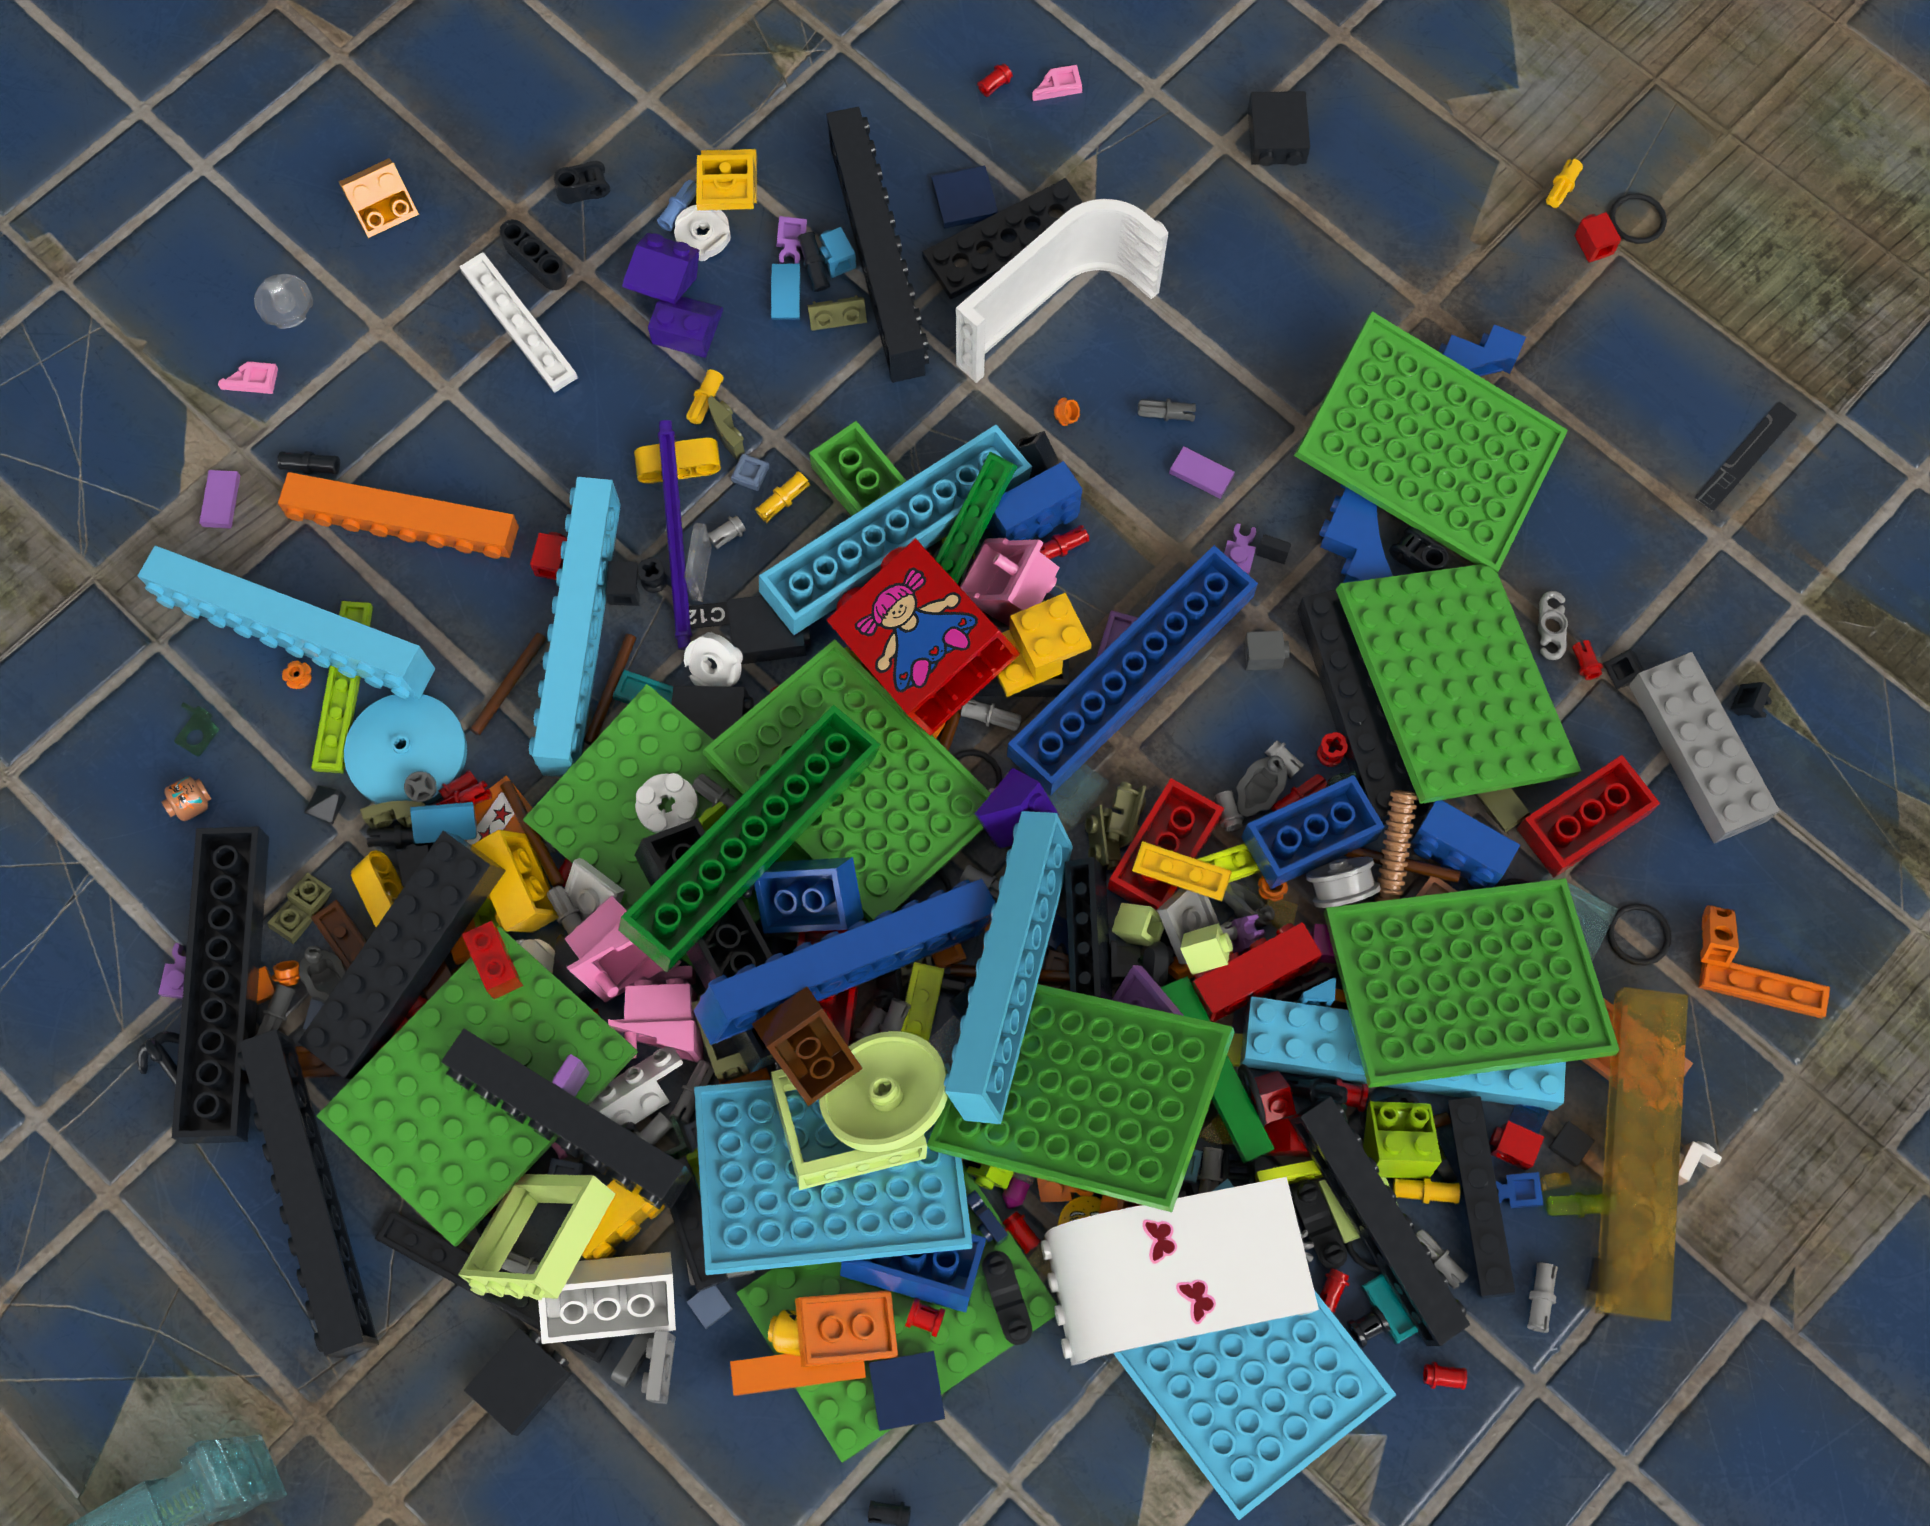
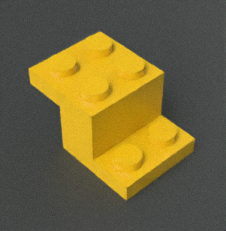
M756 149L701 150V155H697V210L754 209V203H757Z
M1066 592L1010 616L1009 630L1002 632V634L1019 651L1020 655L997 675V678L1008 697L1062 674L1063 660L1091 649L1092 644Z

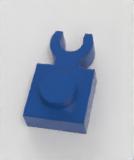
M1539 1172L1506 1175L1507 1184L1503 1185L1496 1181L1500 1204L1503 1200L1509 1199L1510 1208L1543 1206Z

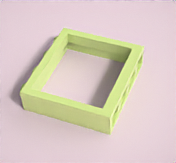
M782 1069L771 1072L772 1089L799 1190L926 1159L927 1142L923 1134L913 1142L889 1151L867 1152L853 1150L804 1163L785 1092L796 1090V1088Z
M524 1174L503 1197L458 1275L467 1281L469 1286H471L470 1290L478 1295L492 1293L498 1297H503L505 1294L518 1299H522L523 1296H529L536 1300H542V1298L558 1299L613 1200L615 1193L594 1175ZM538 1203L573 1204L534 1274L499 1272Z

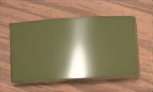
M711 395L708 398V404L715 430L723 445L737 460L742 453H745L743 446L744 438L733 425V412L724 401L718 402Z
M1511 788L1474 794L1485 806L1487 813L1505 833L1530 815V812Z
M390 801L360 809L363 820L370 828L387 827L395 819L401 825L403 824V827H412L410 807L426 805L423 802Z
M307 872L287 894L288 901L267 922L269 928L294 944L313 921L311 917L322 909L332 893V888Z

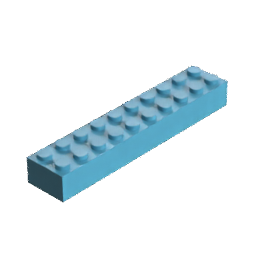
M994 425L760 574L759 592L791 633L795 635L834 610L839 599L847 591L855 587H863L881 570L883 559L895 548L906 547L916 538L925 549H928L945 538L989 452L1018 466L1004 493L1028 481L1032 466L997 425Z
M577 477L576 487H572L570 490L572 511L571 514H567L565 520V530L568 532L567 541H563L561 545V558L564 561L562 569H558L556 576L559 592L558 596H554L552 601V613L555 614L554 623L549 624L547 632L550 648L549 652H545L543 656V669L546 670L545 679L540 680L538 687V696L541 698L540 709L536 708L534 712V726L537 729L535 737H531L529 743V754L532 755L535 765L538 766L543 776L562 777L583 754V740L586 735L607 598L605 593L608 561L613 559L621 507L613 480Z
M154 546L138 574V577L146 585L145 589L156 595V601L167 608L173 609L174 606L182 608L185 614L198 619L199 616L208 618L211 624L219 628L229 626L234 628L233 630L237 634L245 638H250L252 635L260 638L259 640L263 644L271 648H276L277 645L286 648L285 650L289 654L297 658H302L303 655L312 658L315 664L323 668L334 666L338 668L341 674L354 679L355 676L364 678V681L378 689L385 686L390 688L392 693L404 699H408L411 696L420 700L435 671V667L419 645L158 546Z
M1022 811L1019 823H1016L1014 826L1013 845L1006 855L1007 867L1004 876H1001L999 880V896L997 903H994L991 909V925L984 934L982 958H979L976 963L977 976L974 986H971L969 989V1005L966 1015H963L961 1018L960 1038L958 1044H955L953 1047L952 1067L944 1080L945 1092L964 1121L1001 1124L1065 879V862L1069 861L1073 848L1057 813Z
M1250 997L1245 1007L1240 1065L1244 1064L1248 1068L1333 1080L1341 1078L1342 1081L1367 1084L1348 1010ZM1566 1062L1382 1087L1459 1098L1481 1096V1101L1554 1111L1564 1104Z

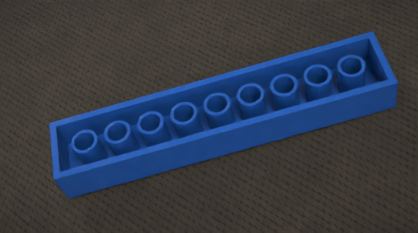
M1213 545L1008 743L1007 757L1029 777L1039 781L1045 792L1051 796L1253 599L1258 583Z
M982 878L973 882L964 880L955 885L951 891L946 893L944 890L936 891L927 900L920 903L918 900H913L905 904L900 911L895 913L891 910L885 911L878 915L874 921L867 924L865 921L857 922L844 933L839 934L838 931H834L824 936L821 942L813 945L810 942H806L796 947L793 953L784 956L783 953L775 954L768 958L765 964L756 967L755 964L747 965L740 969L737 975L727 978L726 975L719 976L708 983L709 987L700 996L701 1000L694 1009V1013L710 1045H713L754 1028L752 1025L754 1022L805 987L809 988L817 1001H821L979 936L991 922V909L996 902Z

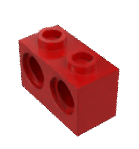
M492 921L462 934L484 987L494 1000L523 986L501 934Z

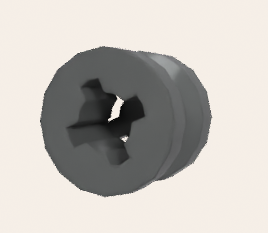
M414 772L405 780L404 790L411 800L423 802L428 801L435 795L437 784L434 777L429 773Z

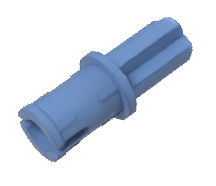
M693 180L686 181L676 196L670 197L667 208L657 219L658 224L663 229L672 231L677 216L689 206L696 196L697 184Z

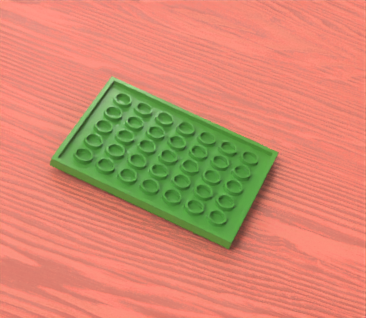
M1371 312L1366 318L1294 456L1410 526L1419 529L1425 535L1475 565L1482 564L1491 567L1497 573L1568 430L1376 313Z
M1479 564L1340 583L1336 588L1420 804L1577 776L1581 772L1498 573L1493 568Z
M834 639L704 748L703 755L744 794L833 705L878 741L881 745L873 762L793 843L808 860L853 857L863 915L869 922H872L885 911L891 910L894 913L984 830L975 812L991 793L932 735L930 736L914 722L886 689Z
M646 684L523 818V821L572 864L575 859H584L625 890L620 904L628 910L651 887L634 855L643 838L656 834L646 829L637 816L635 809L637 790L648 779L659 774H678L691 785H693L694 780L700 774H705L723 789L729 788L730 794L735 798L739 799L743 794L703 755L704 748L714 740ZM695 790L699 807L694 819L698 818L699 820L702 813L712 807L713 804ZM668 797L663 798L662 803L659 805V810L665 809V813L672 811L671 805L675 803V800L673 798L669 800ZM792 844L775 862L808 859ZM754 888L751 897L744 898L741 896V899L757 925L761 921ZM686 953L682 959L695 970Z
M1566 878L1327 907L1324 911L1368 1088L1613 1056L1620 1051Z
M501 927L498 930L523 986L494 1000L486 991L473 959L470 957L317 1115L330 1130L455 1247L466 1238L557 1140L555 1137H552L550 1141L546 1140L528 1126V1120H525L523 1124L517 1122L500 1108L501 1103L497 1107L490 1105L473 1091L475 1087L472 1086L468 1091L446 1075L448 1068L441 1061L462 1030H468L550 1082H553V1078L567 1056L572 1054L580 1059L590 1072L575 1096L587 1105L603 1091L638 1053L637 1049L617 1031L612 1029L608 1023Z
M1037 984L1001 1124L964 1121L948 1097L945 1107L935 1123L927 1146L931 1151L1173 1212L1235 1031L1232 1026Z
M962 1162L966 1196L975 1190L1005 1229L1006 1227L980 1187L974 1183L975 1180L972 1175L966 1172L967 1168ZM968 1207L971 1234L983 1237L977 1229V1226L981 1223ZM1007 1231L1008 1239L998 1246L993 1240L989 1243L985 1242L966 1313L920 1300L921 1304L938 1310L940 1308L946 1309L937 1337L932 1336L931 1332L915 1326L905 1327L915 1298L891 1291L898 1357L934 1351L941 1395L1015 1345L1006 1340L983 1273L982 1263L987 1254L992 1251L1004 1252L1011 1260L1032 1324V1332L1055 1317L1054 1306H1057V1303L1009 1231ZM841 1262L771 1269L738 1291L737 1295L773 1353L781 1355L784 1353L777 1352L773 1347V1343L768 1341L769 1325L772 1317L778 1316L782 1310L790 1309L796 1311V1298L886 1291V1289L840 1276ZM881 1360L864 1361L866 1378L796 1388L842 1463L892 1430L879 1431L869 1363Z

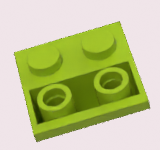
M1376 1101L1368 1103L1363 1149L1367 1156L1376 1162L1380 1177L1430 1178L1442 1161L1431 1104Z

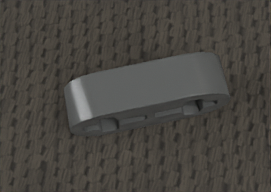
M654 1333L636 1334L614 1369L611 1380L624 1388L630 1384L646 1359L647 1342L649 1338H654Z

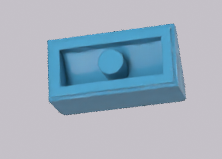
M473 802L410 807L413 838L416 844L436 842L443 830L460 836L464 840L477 837V820Z
M1332 978L1303 992L1297 1003L1330 1007L1335 1000L1336 978Z

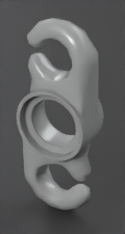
M1549 591L1544 593L1539 601L1538 632L1542 636L1540 640L1542 646L1552 642L1558 646V651L1550 653L1543 647L1540 649V653L1548 660H1557L1566 652L1568 621L1564 615V605L1554 609L1547 603L1550 598H1555L1562 604L1565 602L1564 596L1557 591ZM1548 619L1558 621L1560 630L1557 632L1549 631L1545 626V621Z

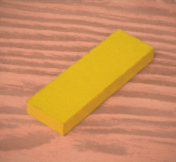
M1143 841L1132 869L1135 873L1221 902L1232 874L1230 870Z

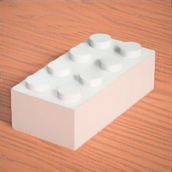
M671 1252L578 1261L558 1299L542 1298V1300H538L542 1344L654 1333L655 1330H676Z

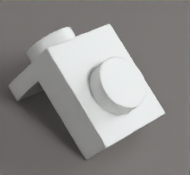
M1693 1141L1685 1145L1681 1153L1677 1151L1671 1159L1668 1168L1672 1172L1668 1180L1680 1186L1690 1180L1698 1162L1708 1167H1713L1720 1163L1722 1157L1714 1153L1715 1149L1709 1144Z

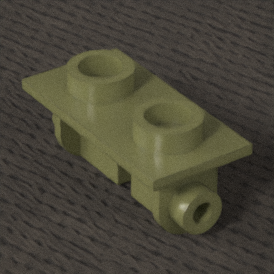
M857 295L851 298L838 299V302H832L831 300L816 303L813 301L812 305H807L811 331L867 323L864 298H858Z
M1121 782L1120 786L1116 787L1112 808L1122 812L1121 815L1115 812L1110 813L1105 834L1108 835V841L1113 843L1119 842L1120 848L1131 844L1139 831V825H1137L1139 815L1146 805V797H1144L1145 785L1133 790L1132 784Z
M1098 805L1086 814L1085 830L1088 833L1090 846L1088 857H1095L1103 867L1107 865V870H1115L1121 861L1119 842L1113 843L1108 841V835L1105 834L1112 809H1102V805Z

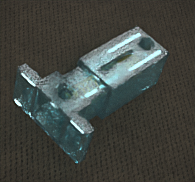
M261 1434L198 1441L186 1448L189 1455L179 1460L182 1469L166 1478L143 1481L67 1526H209L214 1522L239 1518L261 1504L276 1502L287 1496V1492Z

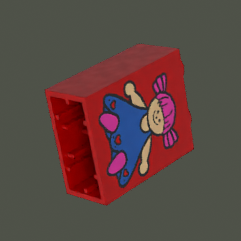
M916 538L906 547H898L889 552L881 563V570L863 587H855L847 591L839 599L836 607L837 610L827 619V622L903 711L930 736L1020 655L1019 651Z

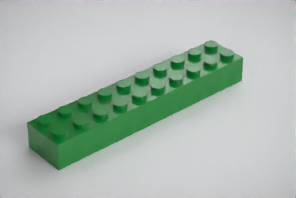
M833 705L621 916L618 931L665 972H668L873 762L881 744Z

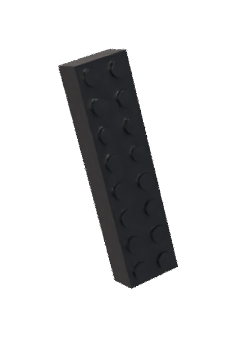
M1336 589L1302 597L1297 612L1336 730L1345 736L1348 744L1347 752L1344 755L1351 776L1354 775L1383 825H1386V820L1390 819V816L1387 815L1388 810H1391L1389 801L1393 800L1390 792L1394 790L1409 791L1415 794L1416 792ZM1414 800V804L1417 807L1413 809V814H1415V817L1426 815L1434 803L1420 804L1419 800Z
M698 818L641 840L634 856L650 886L705 833ZM741 897L687 952L706 990L709 987L708 983L722 975H726L727 978L737 975V972L743 967L750 964H755L756 967L760 966L773 956ZM754 1028L731 1037L750 1073L777 1062Z
M443 830L298 1043L343 1078L352 1079L381 1050L383 1045L391 1039L506 870L460 836Z
M466 1029L462 1030L441 1061L448 1068L446 1075L451 1077L455 1083L468 1091L472 1086L475 1087L473 1091L481 1099L494 1107L501 1103L500 1108L507 1112L508 1116L521 1124L528 1120V1126L548 1141L552 1137L557 1138L555 1143L560 1145L561 1149L575 1158H578L581 1153L584 1155L583 1160L591 1168L603 1175L610 1171L612 1173L610 1177L616 1180L617 1184L630 1192L637 1188L640 1190L639 1195L643 1197V1200L659 1210L662 1205L671 1210L692 1177L687 1167L681 1162Z

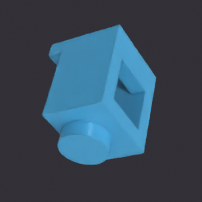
M839 227L834 230L824 231L819 236L822 244L819 251L825 258V264L828 263L831 279L855 269V252L843 229Z

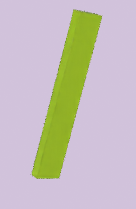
M341 601L339 615L370 627L373 606L371 603ZM334 666L329 667L311 768L317 772L344 774V746L347 734L353 724L361 677L349 678L341 674L338 668Z

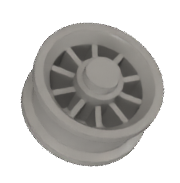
M1355 857L1338 859L1306 874L1307 881L1313 882L1316 897L1313 899L1314 906L1327 908L1356 904L1355 902L1378 893L1381 887L1380 883L1374 882L1371 871V867L1374 865L1373 858Z

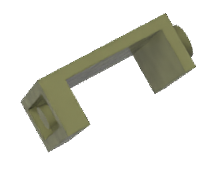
M701 995L697 997L698 1001L692 1002L693 1011L701 1000ZM696 1017L719 1083L722 1084L749 1074L750 1071L739 1052L719 1059L715 1045H710Z

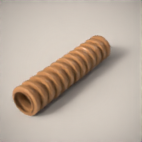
M1402 790L1390 792L1393 800L1389 801L1391 810H1388L1387 815L1390 816V819L1386 820V825L1389 826L1384 832L1387 835V839H1383V844H1386V846L1381 851L1384 854V858L1380 859V863H1383V866L1379 867L1381 877L1377 878V881L1380 882L1381 890L1375 896V901L1399 899L1400 895L1404 893L1401 890V886L1405 885V881L1402 879L1407 873L1404 871V867L1408 866V862L1405 859L1409 857L1407 848L1411 847L1408 839L1412 838L1410 829L1414 827V824L1411 823V820L1415 819L1413 809L1417 807L1414 804V800H1418L1414 792Z

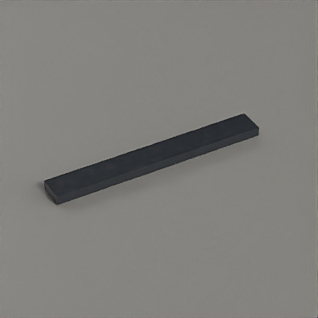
M392 1210L375 1237L377 1241L541 1331L538 1300L529 1296H523L522 1299H518L505 1294L503 1297H498L492 1293L478 1295L472 1292L469 1283L458 1275L471 1253L458 1246H453L449 1241ZM614 1337L561 1343L600 1363Z

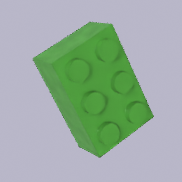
M857 421L809 452L811 468L851 516L906 482L905 478Z

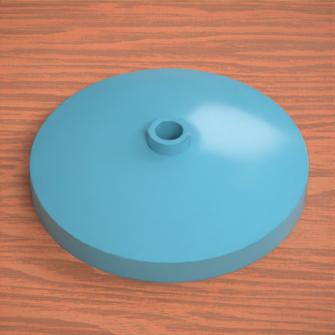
M394 694L374 702L353 722L344 746V762L350 780L363 796L375 804L390 801H413L405 793V780L412 773L421 771L432 775L437 784L435 795L428 801H423L427 806L442 797L438 790L443 788V783L447 785L461 776L467 758L466 736L455 714L441 701L422 694L420 700L411 696L408 699H404Z

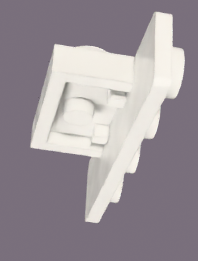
M666 1046L659 1049L650 1057L628 1068L623 1074L613 1079L589 1106L619 1125L626 1122L636 1124L670 1102L657 1080L681 1066L683 1061L674 1048Z

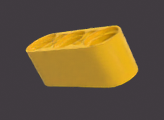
M698 438L675 442L678 479L707 476L720 471L718 443L715 439ZM660 444L637 448L634 451L637 480L642 483L663 482Z
M374 850L351 870V877L375 927H377L404 887L388 856L381 851Z

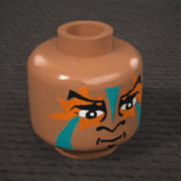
M186 776L165 788L164 793L167 799L161 802L170 817L177 815L181 821H188L208 809V801L211 800V797L200 779L194 780L192 777Z

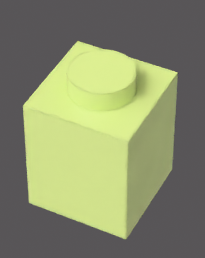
M1121 903L1112 928V932L1127 943L1150 946L1154 942L1160 941L1164 930L1158 911L1151 906Z
M1219 923L1184 933L1180 949L1191 974L1194 975L1228 965L1229 954L1233 947L1227 933L1223 934Z

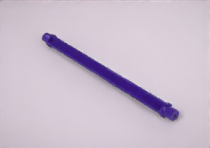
M662 420L659 422V432L657 435L660 444L675 638L677 639L678 649L686 650L693 635L690 626L674 441L675 432L672 430V421Z

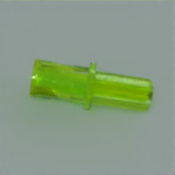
M1576 1192L1575 1195L1548 1197L1546 1209L1550 1216L1577 1215L1579 1218H1583L1585 1214H1611L1613 1212V1199L1610 1193L1583 1195L1581 1192Z

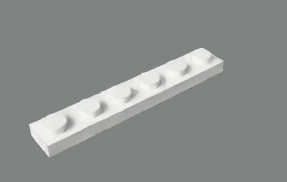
M484 252L459 266L463 275L554 393L578 378L574 369Z

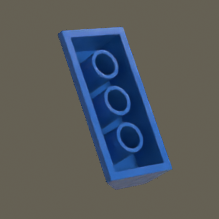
M971 1234L972 1249L841 1262L840 1276L966 1313L986 1238Z

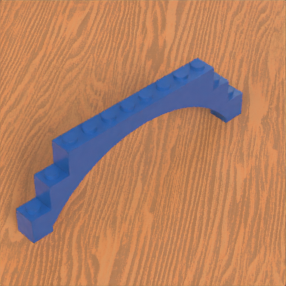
M1494 324L1490 335L1484 333L1479 345L1451 335L1447 345L1441 344L1439 352L1480 377L1501 371L1510 374L1526 337ZM1341 484L1340 487L1344 488L1345 491L1342 497L1336 495L1330 508V511L1334 513L1332 520L1325 519L1319 533V536L1324 537L1320 548L1347 558L1341 574L1346 575L1343 583L1393 576L1385 558L1379 535L1377 505Z

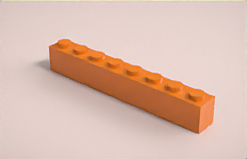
M291 472L287 473L278 500V505L286 517L294 521L307 519L321 526L329 527L331 524L342 526L344 529L352 532L365 530L379 537L391 535L410 543L417 540L426 542L436 548L449 546L463 553L475 551L494 559H499L500 556L510 558L519 529L513 514Z

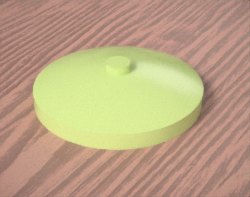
M901 1031L876 1033L864 1037L849 1046V1049L863 1069L819 1099L820 1110L826 1124L834 1136L841 1142L861 1151H889L918 1139L937 1121L948 1098L944 1086L945 1076L948 1072L938 1051L925 1039Z

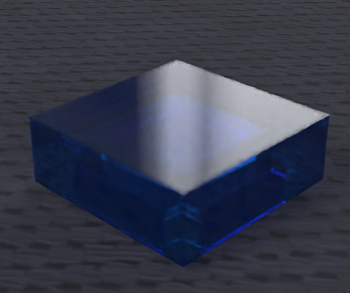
M1516 1104L1508 1120L1539 1134L1549 1111L1536 1106Z

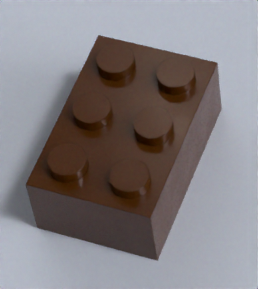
M805 987L752 1024L767 1049L808 1106L863 1069L808 987Z

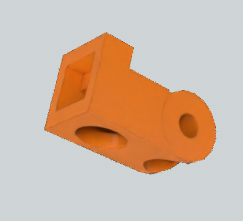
M1707 905L1703 913L1701 926L1703 931V948L1700 952L1701 962L1729 967L1739 949L1735 911Z

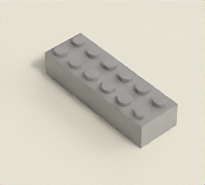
M1693 652L1638 673L1629 687L1713 843L1715 844L1768 822L1780 810Z

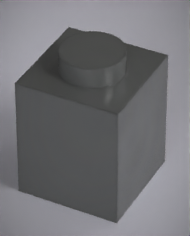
M1283 630L1246 633L1244 640L1246 671L1282 669L1285 659L1289 658V642L1284 641Z

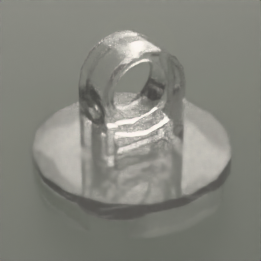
M276 274L265 278V281L257 288L254 297L255 309L263 322L276 325L280 329L295 327L307 318L305 314L313 306L312 294L305 282L297 276L289 274Z

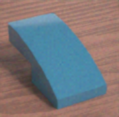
M772 264V320L800 319V264Z

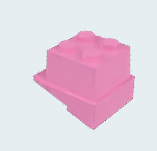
M988 538L984 540L960 588L981 611L1009 626L1011 615L1043 601L1046 593H1049L1057 582L1055 576L1060 567L1039 552L1044 543L1041 540Z
M613 896L602 903L565 938L579 958L578 961L567 966V969L604 1002L625 992L626 986H634L635 981L646 979L653 981L667 973L618 931L621 916L627 910ZM679 960L670 970L677 967L681 961Z
M683 979L666 980V984L654 985L653 981L639 980L634 982V986L625 987L624 1019H608V1025L612 1029L617 1031L635 1049H637V1042L658 1048L667 1046L674 1048L681 1059L696 1063L703 1060V1038L692 1008V1002L698 1001V995L690 983L685 984Z

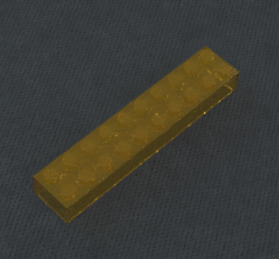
M1623 987L1614 995L1613 1030L1620 1051L1616 1055L1611 1056L1596 1314L1656 1322L1671 1321L1688 995Z

